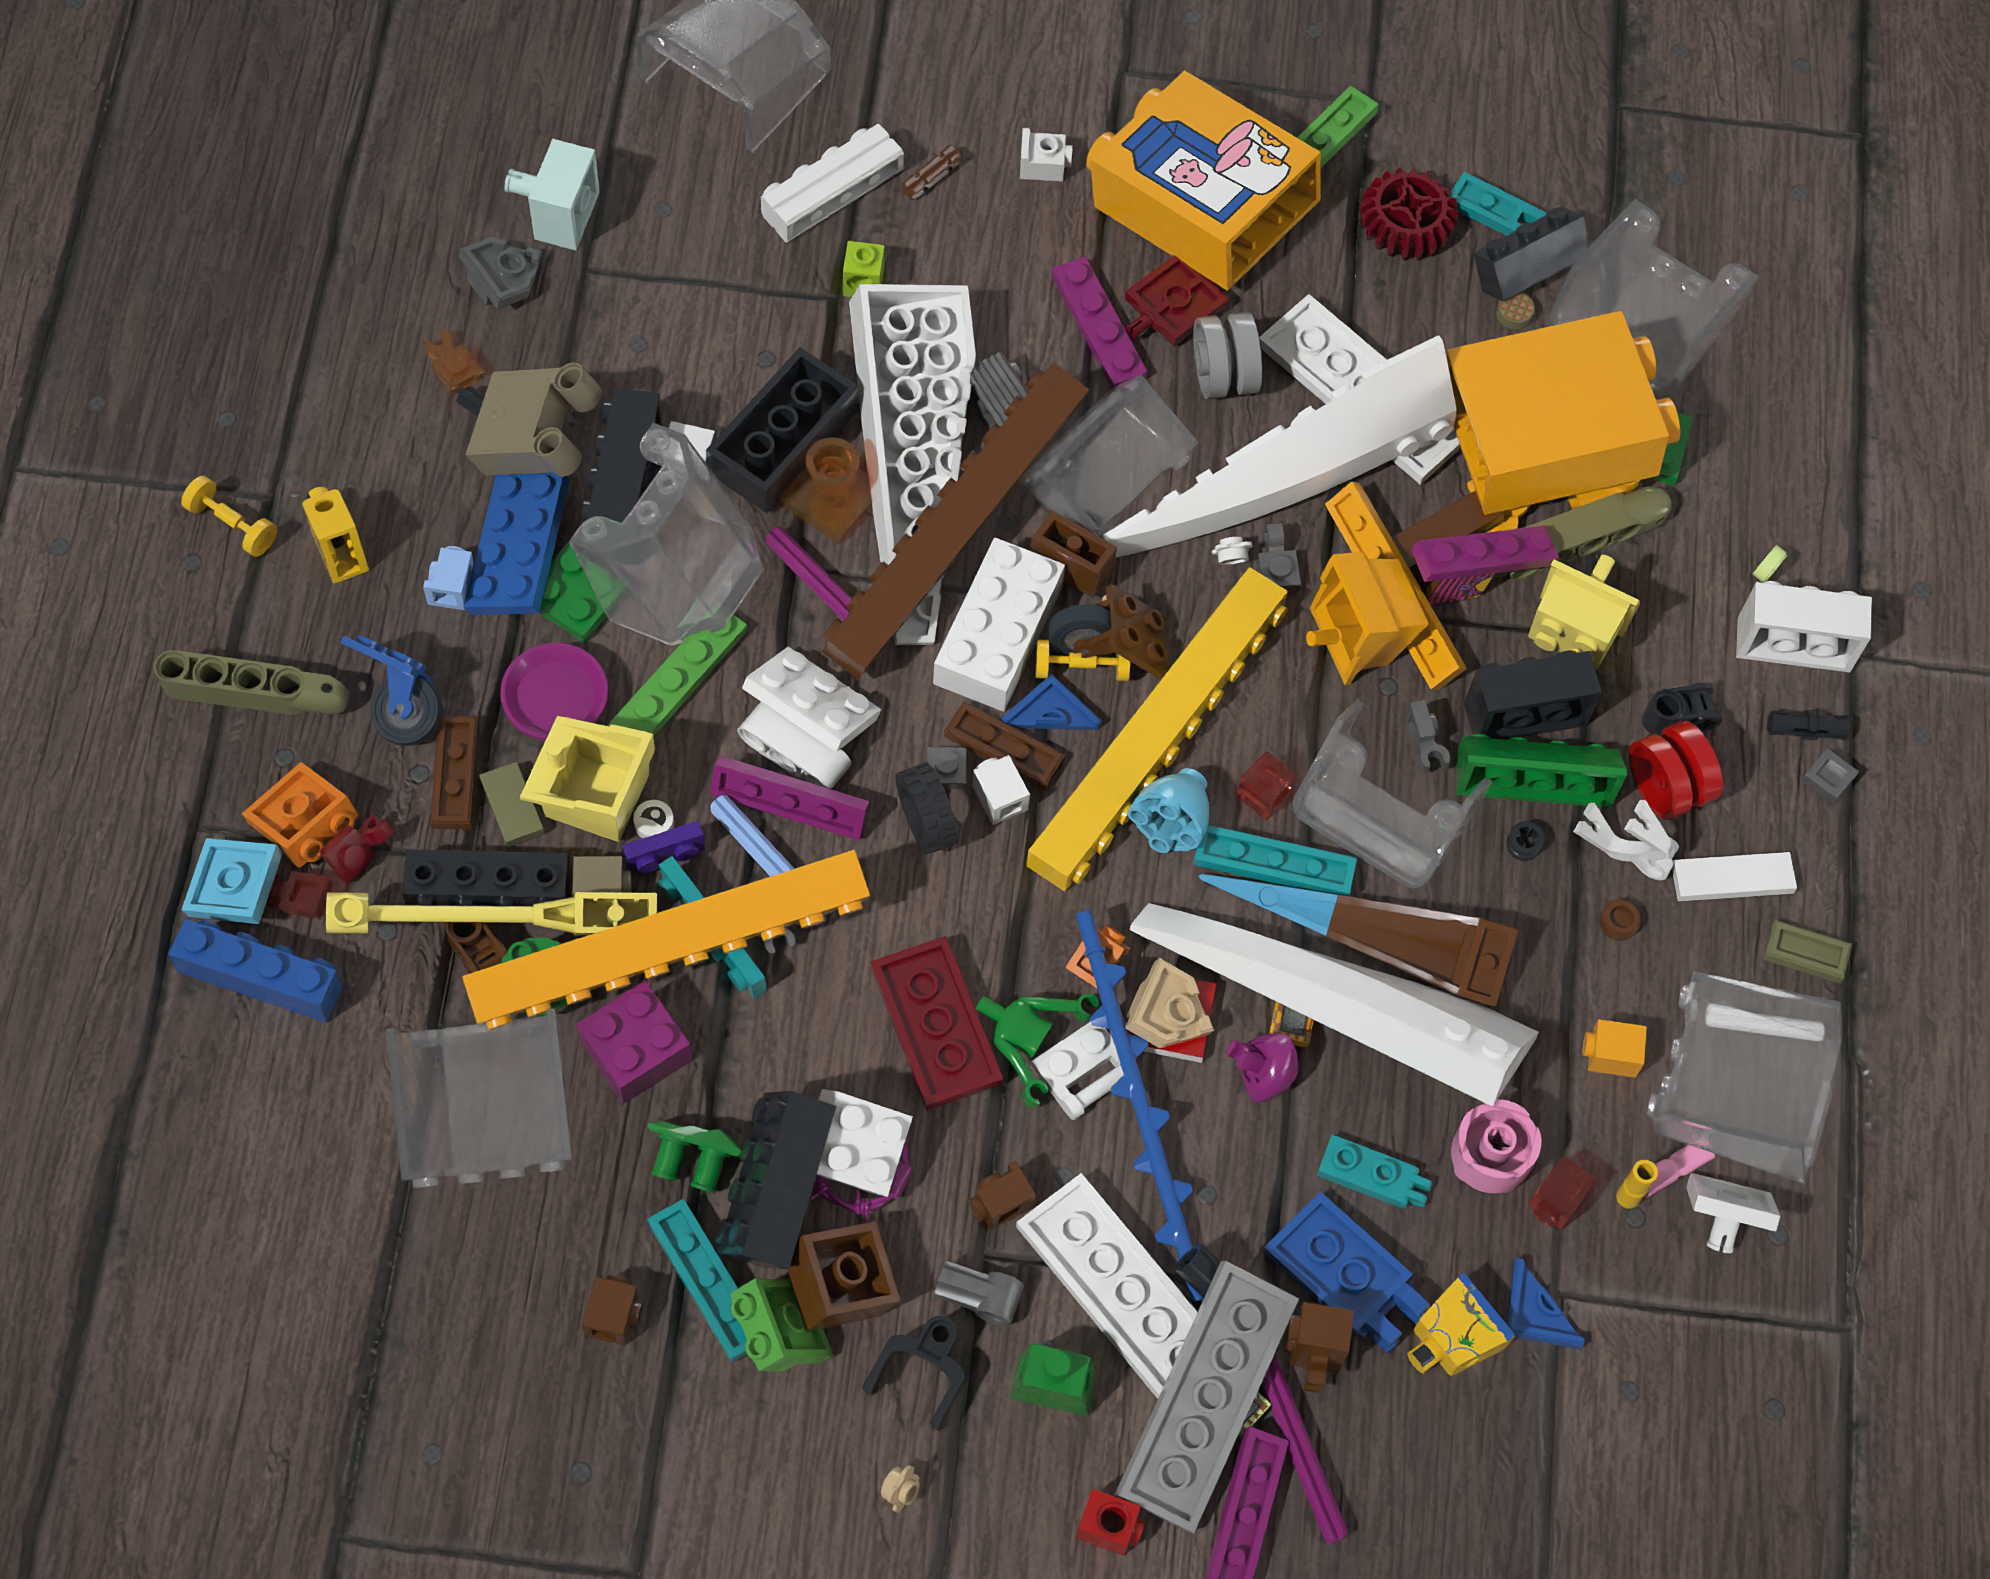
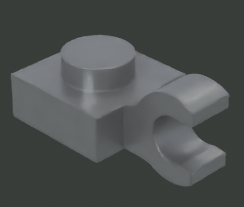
M1282 523L1268 524L1266 526L1267 533H1264L1267 552L1258 553V573L1288 592L1299 591L1301 581L1296 550L1284 551Z
M1425 700L1410 703L1404 720L1414 753L1419 755L1418 765L1423 773H1428L1430 768L1428 758L1430 757L1438 758L1442 769H1447L1450 763V754L1444 746L1434 741L1435 736L1439 732L1435 714L1429 713Z

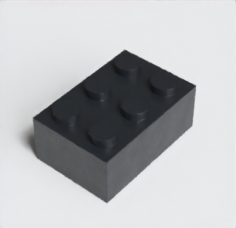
M1568 650L1550 658L1527 657L1514 664L1501 666L1500 663H1490L1484 665L1475 672L1464 707L1472 735L1483 734L1491 739L1508 740L1515 737H1525L1587 726L1602 694V690L1590 651L1576 653L1574 650Z

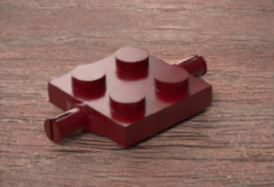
M1174 255L1125 292V300L1140 314V317L1126 326V331L1129 335L1132 334L1131 337L1133 339H1136L1148 328H1153L1175 347L1194 332V323L1197 317L1219 314L1228 307L1229 298L1217 288L1213 281L1195 271Z

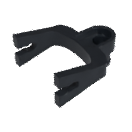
M935 1316L927 1321L918 1339L906 1335L890 1337L862 1386L863 1391L871 1396L873 1395L891 1357L895 1354H909L931 1363L940 1369L951 1382L946 1395L930 1422L931 1428L939 1432L965 1381L962 1367L949 1357L958 1338L955 1323L946 1316ZM946 1329L949 1333L948 1339L944 1342L935 1341L934 1334L938 1330Z

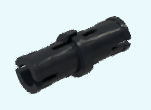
M1771 710L1767 719V731L1769 735L1799 736L1802 740L1813 741L1814 738L1847 740L1850 733V719L1847 715L1816 714L1814 710H1804L1803 713Z

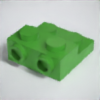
M755 1278L730 1293L732 1298L731 1312L742 1325L747 1339L745 1344L746 1353L756 1364L758 1372L785 1371L796 1364H822L834 1357L823 1328L806 1332L791 1279Z

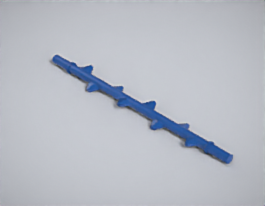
M1085 910L1077 913L1075 916L1086 949L1084 955L1085 958L1089 959L1102 1002L1101 1007L1090 1018L1092 1026L1110 1029L1123 1072V1076L1111 1087V1092L1114 1096L1130 1099L1146 1148L1133 1165L1136 1171L1154 1174L1168 1221L1155 1234V1239L1158 1243L1176 1247L1179 1257L1177 1259L1178 1263L1185 1252L1193 1248L1180 1204L1193 1192L1191 1184L1172 1180L1158 1131L1171 1117L1167 1110L1150 1107L1136 1058L1148 1047V1041L1128 1034L1125 1028L1126 1025L1114 989L1127 974L1125 967L1106 963L1104 956L1106 950L1105 947L1101 946L1091 910ZM1186 1282L1192 1303L1202 1302L1204 1298Z

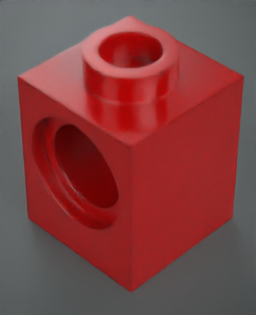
M1092 1488L1076 1538L1124 1556L1128 1544L1134 1546L1138 1544L1145 1521L1137 1519L1141 1506ZM1106 1515H1116L1122 1520L1124 1528L1120 1532L1110 1533L1102 1527L1101 1519Z

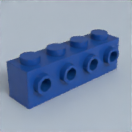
M185 919L168 954L178 973L325 1023L328 1022L343 989L337 970H335L331 963L319 958H312L309 961L297 957L293 950L281 945H275L274 948H270L260 944L258 939L246 933L238 932L235 936L223 932L220 926L208 920H200L197 923Z

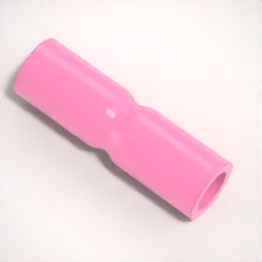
M1701 1137L1673 1153L1669 1159H1663L1656 1163L1658 1176L1644 1197H1650L1675 1182L1680 1176H1685L1714 1159L1715 1153L1710 1143Z

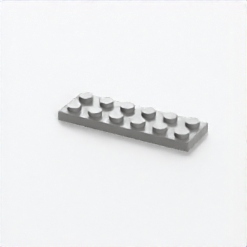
M1228 1261L1220 1262L1115 1492L1116 1496L1140 1505L1142 1509L1189 1533L1195 1532L1299 1298Z

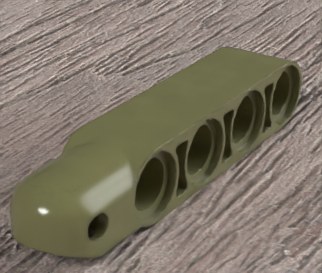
M1648 486L1628 494L1617 493L1524 528L1546 525L1559 556L1557 561L1565 564L1659 527L1667 519L1671 511L1672 502L1669 494L1664 489L1657 486ZM1551 566L1508 571V574L1512 580H1521L1549 570Z
M178 650L163 652L154 663V671L163 692L168 697L174 699L287 715H297L304 711L336 715L345 711L350 698L348 689L332 676L303 672L292 666ZM182 671L178 677L168 678L171 673ZM212 677H221L215 683H206ZM251 682H260L255 688H245ZM330 684L333 686V690L326 689L323 686ZM291 687L299 688L295 693L292 694L283 693L285 690Z

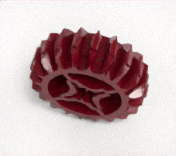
M1415 166L1410 170V173H1405L1401 167L1396 170L1395 175L1386 170L1381 179L1375 177L1371 182V186L1367 187L1363 195V202L1360 205L1361 228L1366 229L1367 240L1376 239V249L1384 246L1388 248V257L1394 252L1401 253L1402 260L1408 254H1413L1417 261L1423 252L1432 256L1436 248L1443 249L1447 239H1450L1454 234V225L1457 223L1458 211H1456V199L1449 197L1452 195L1451 187H1442L1441 177L1435 180L1430 179L1429 170L1423 175L1417 174ZM1435 221L1427 227L1420 228L1421 226L1428 225V222Z

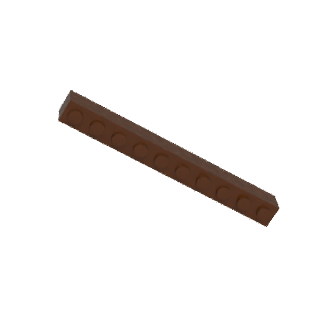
M1054 362L1045 373L1038 369L1026 385L1030 390L1024 399L1017 396L1004 412L1008 418L1003 425L999 426L995 423L982 439L986 446L979 454L973 450L960 466V469L964 471L957 481L950 478L937 495L942 500L934 509L928 505L916 520L915 524L919 526L912 537L907 533L902 536L892 550L896 556L888 565L882 561L869 578L874 584L866 593L860 589L846 607L851 611L843 622L836 618L824 633L823 637L827 639V642L822 652L858 680L868 670L1084 400L1089 389Z

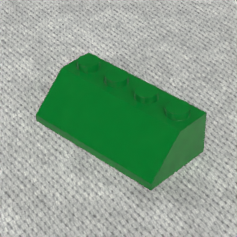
M1474 734L1469 737L1462 736L1456 752L1455 795L1588 806L1589 803H1595L1597 807L1611 808L1627 776V768L1619 749H1607L1606 746L1601 744H1590L1584 747L1568 745L1563 741L1536 743L1529 742V740L1520 737L1501 740L1491 739L1483 734Z

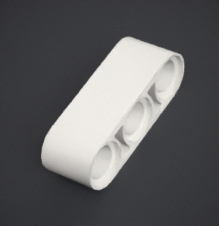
M763 702L757 705L737 730L740 737L749 746L797 779L828 789H832L852 764L844 751L840 749L835 752Z

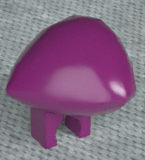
M1280 1033L1255 1037L1247 1043L1232 1040L1225 1052L1228 1057L1238 1060L1235 1065L1242 1069L1244 1088L1252 1102H1266L1280 1095L1294 1082L1299 1070V1060L1293 1040L1289 1036Z

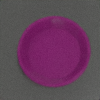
M547 643L525 651L510 664L502 679L500 695L503 710L512 725L531 738L546 741L557 716L596 723L603 714L607 704L608 684L604 670L591 654L574 645Z

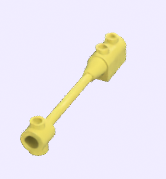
M327 892L326 933L368 934L369 921L533 923V925L571 932L574 935H591L656 914L657 893L575 892L574 897L533 904V907L369 905V893Z

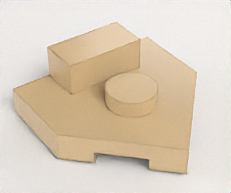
M1161 958L1157 959L1147 979L1139 986L1126 1016L1129 1020L1125 1028L1158 1048L1207 1036L1214 1031L1209 1015L1205 1016L1198 998L1200 992L1194 977Z

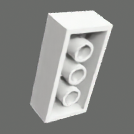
M994 537L934 662L933 684L1005 712L1037 643V639H1039L1063 587L1065 564Z

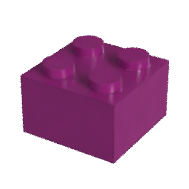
M646 981L576 1024L579 1041L623 1105L692 1061L690 1043Z

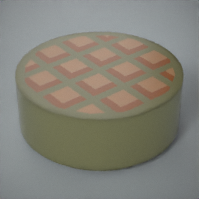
M1520 292L1505 301L1499 300L1496 316L1503 326L1515 330L1522 329L1531 322L1535 306L1528 295Z

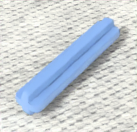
M721 795L711 803V813L770 877L794 869L727 795Z

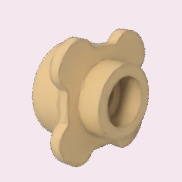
M907 1465L904 1469L898 1466L893 1468L887 1475L881 1489L882 1498L893 1504V1511L897 1513L905 1505H910L919 1491V1476L913 1473L914 1467L911 1465Z

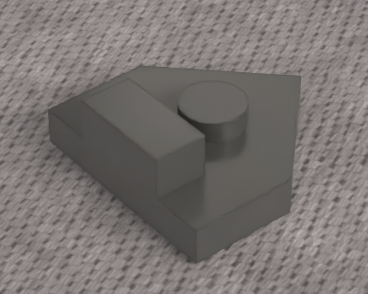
M490 237L460 248L459 259L468 269L467 281L486 306L493 303L497 309L529 297L542 251L527 247V250L505 245L506 241Z

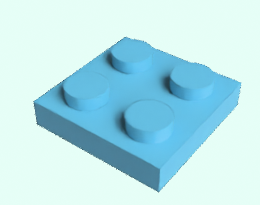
M206 838L181 910L188 917L259 924L283 851L276 844Z

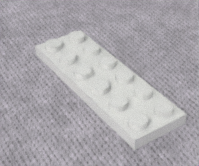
M1310 294L1259 337L1260 348L1325 404L1333 399L1331 396L1333 391L1343 385L1350 390L1364 381L1361 376L1362 373L1387 360ZM1455 429L1445 438L1438 441L1431 440L1419 446L1412 454L1405 457L1400 455L1392 459V461L1421 485L1461 448Z
M1080 1173L1017 1221L1016 1228L1158 1399L1198 1312L1083 1174Z

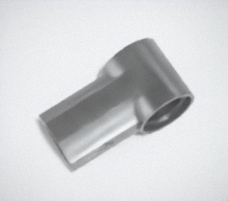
M946 1261L941 1270L934 1297L973 1310L979 1318L999 1326H1010L1024 1285L1018 1279L1003 1273L990 1272L987 1275Z

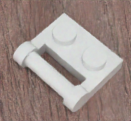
M1091 1022L1031 1061V1068L1040 1080L1046 1083L1049 1092L1072 1120L1084 1114V1108L1111 1091V1087L1123 1076L1112 1036L1105 1028L1092 1026ZM1111 1061L1115 1066L1113 1070L1076 1095L1069 1092L1068 1089L1107 1062Z

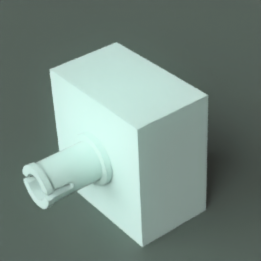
M552 139L538 175L534 176L510 169L508 171L509 175L506 176L505 192L528 196L535 240L577 250L600 193L595 150Z

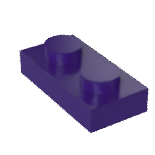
M695 821L624 844L622 848L628 871H631V874L636 872L646 874L657 870L659 864L671 856L675 860L677 859V861L690 860L696 857L699 852L704 851L705 845L699 821Z

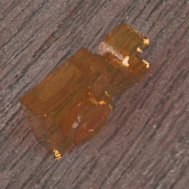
M443 328L440 330L443 344L435 346L431 344L428 338H425L423 343L427 355L435 359L431 361L434 372L453 396L458 393L457 391L460 387L466 388L483 379L484 372L464 344L453 348L451 334Z

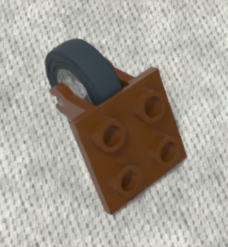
M1113 584L1106 587V600L1095 605H1075L1065 608L1051 619L1049 640L1053 650L1060 656H1069V652H1073L1074 654L1081 653L1082 658H1090L1096 655L1097 657H1103L1108 653L1115 652L1161 680L1168 672L1164 615Z

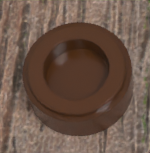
M1612 900L1606 904L1600 914V928L1607 937L1613 940H1628L1636 934L1640 927V911L1636 905L1628 900Z

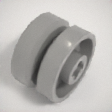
M1249 311L1230 313L1225 321V325L1216 315L1197 317L1194 323L1193 335L1194 357L1200 389L1205 399L1225 397L1230 390V385L1238 395L1258 393L1262 383V360L1259 336L1252 314Z

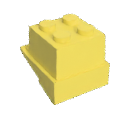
M1607 555L1600 556L1590 576L1557 560H1553L1540 596L1542 601L1537 609L1528 637L1533 639L1538 647L1546 651L1556 650L1560 653L1568 650H1574L1576 653L1590 651L1595 670H1597L1616 636L1618 635L1623 638L1639 607L1640 601L1604 584L1615 563L1614 559Z
M557 716L520 795V800L541 805L545 817L619 842L649 776V763L655 751L653 734L612 724L609 727Z

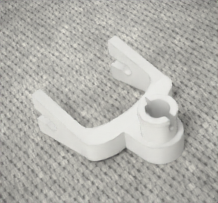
M1640 800L1634 810L1639 818L1645 822V828L1636 819H1629L1624 829L1641 841H1628L1617 837L1596 804L1589 803L1583 814L1588 818L1589 822L1594 824L1595 829L1593 830L1585 821H1579L1573 831L1574 833L1614 859L1632 861L1642 873L1656 880H1665L1673 867L1672 858L1678 851L1679 845L1675 840L1668 837L1646 800Z

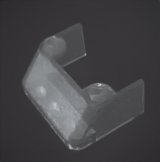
M1357 699L1337 717L1293 799V810L1302 822L1402 885L1409 888H1419L1425 885L1434 875L1465 830L1492 781L1485 778L1470 793L1463 805L1453 800H1440L1431 807L1426 816L1422 815L1360 776L1367 764V752L1359 741L1347 735L1364 705V702Z

